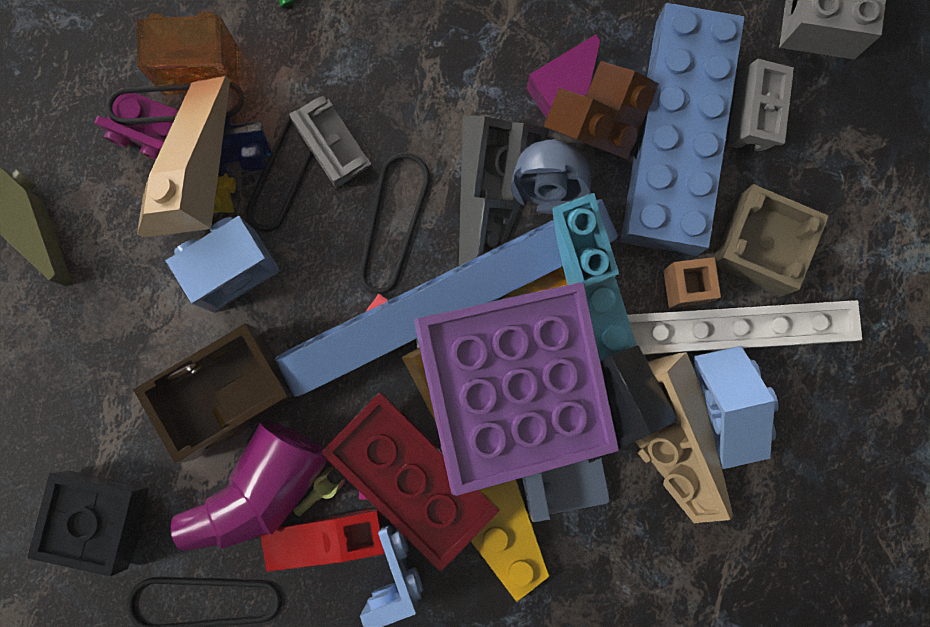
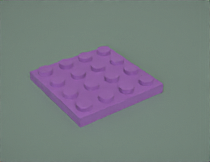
M583 282L414 319L449 485L453 495H462L619 451Z

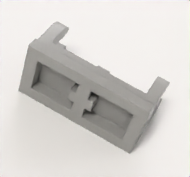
M757 59L736 73L727 146L740 148L746 144H755L754 151H763L775 145L781 146L785 144L794 67Z
M324 96L318 97L299 110L289 114L293 125L336 189L372 166L329 99L326 100Z

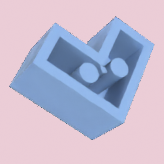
M742 346L694 356V371L702 387L722 469L770 459L771 443L776 439L773 418L774 412L778 411V400L774 390L771 387L767 388L761 379L760 369L756 361H750Z

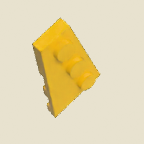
M512 480L480 489L499 508L500 512L471 542L515 601L518 602L546 580L549 575L517 482Z

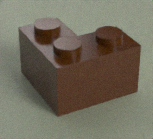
M600 61L586 96L562 88L558 89L544 127L627 160L637 140L647 111L653 102L659 83L636 71Z

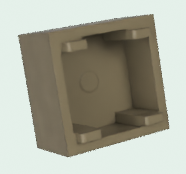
M753 184L738 196L714 256L716 268L782 296L798 291L802 286L829 215Z

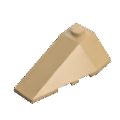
M226 76L191 83L149 174L142 198L137 235L150 237L211 229L230 79Z
M687 352L648 361L678 421L635 441L641 448L638 454L645 463L651 461L665 478L663 485L693 523L731 520L733 512L702 387Z

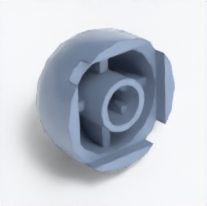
M558 139L536 142L521 153L515 164L511 180L512 195L524 206L527 200L531 203L539 204L536 211L553 214V207L591 193V166L583 152L568 142Z

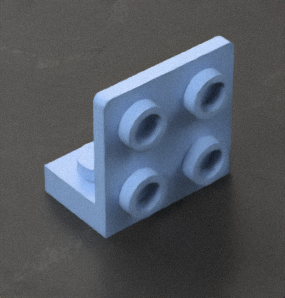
M391 522L385 523L378 534L395 583L385 585L371 592L373 597L367 600L360 615L363 627H383L415 615L419 600L422 599L421 592L424 589L417 568L409 569L406 561L407 552L410 551L407 539L398 529L395 530Z

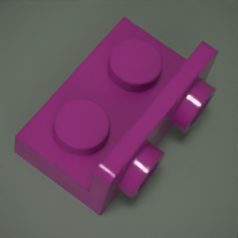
M137 93L120 95L116 98L112 107L113 113L122 119L176 116L179 111ZM97 116L94 124L105 132L103 138L124 148H127L128 143L141 147V154L156 161L173 122L123 125L112 121L109 116L107 119Z

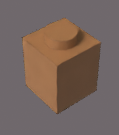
M715 257L673 262L663 270L669 308L708 304L721 298Z

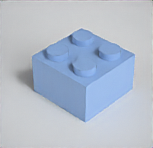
M240 216L234 219L227 217L218 221L211 227V233L198 241L191 239L182 243L174 250L175 255L165 260L190 302L213 313L280 272L257 232Z

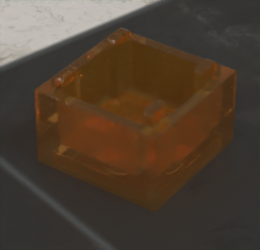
M212 11L199 12L198 16L164 17L161 13L149 14L148 18L137 19V67L154 86L189 84L226 76L230 79V82L240 87L239 47L220 15H214ZM229 88V92H235V90ZM188 90L160 92L163 95L187 94Z

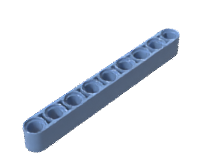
M598 199L596 201L609 242L617 239L618 234L603 200ZM554 220L277 356L274 360L293 396L305 394L417 339L414 323L416 318L491 302L562 267Z

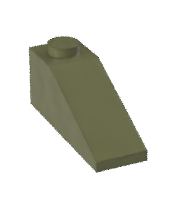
M0 166V235L49 281L67 286L71 281V277L44 200L32 190L36 183L17 168L12 173Z

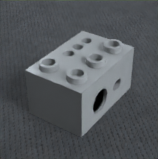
M786 0L779 48L855 60L882 35L886 0H798L793 14L791 13L793 0Z

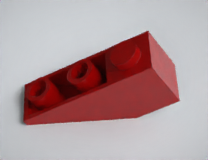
M374 507L279 526L273 535L266 533L260 535L266 572L341 563L385 554L378 534L384 525L382 513Z

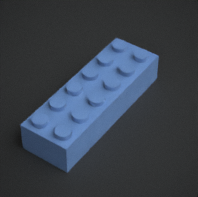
M666 3L655 25L647 74L648 78L659 83L637 136L620 243L698 256L709 248L744 16Z

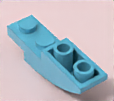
M590 193L553 207L556 238L568 285L579 282L584 284L600 361L612 354L637 346L615 278L619 271L595 194Z

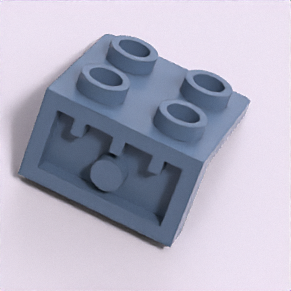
M601 458L591 463L588 460L522 478L529 517L533 522L550 520L549 514L603 505L609 502Z

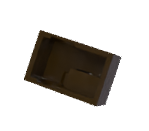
M245 323L133 389L174 463L193 461L299 398L298 396L294 397L274 360L275 356L260 330ZM188 366V367L185 368L184 370H182V371H180V372H178V373H176V374H174V375H171V374H173L174 372L180 370L181 368Z

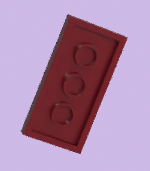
M379 392L320 452L440 572L500 512L499 508L481 490L458 496L451 493L443 452L382 392Z

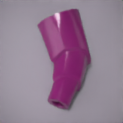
M260 420L253 437L228 477L229 485L207 498L205 504L179 513L172 518L171 534L176 547L181 551L218 546L220 549L265 533L273 535L296 507L328 460L320 453L324 448L308 437L284 425L269 420Z

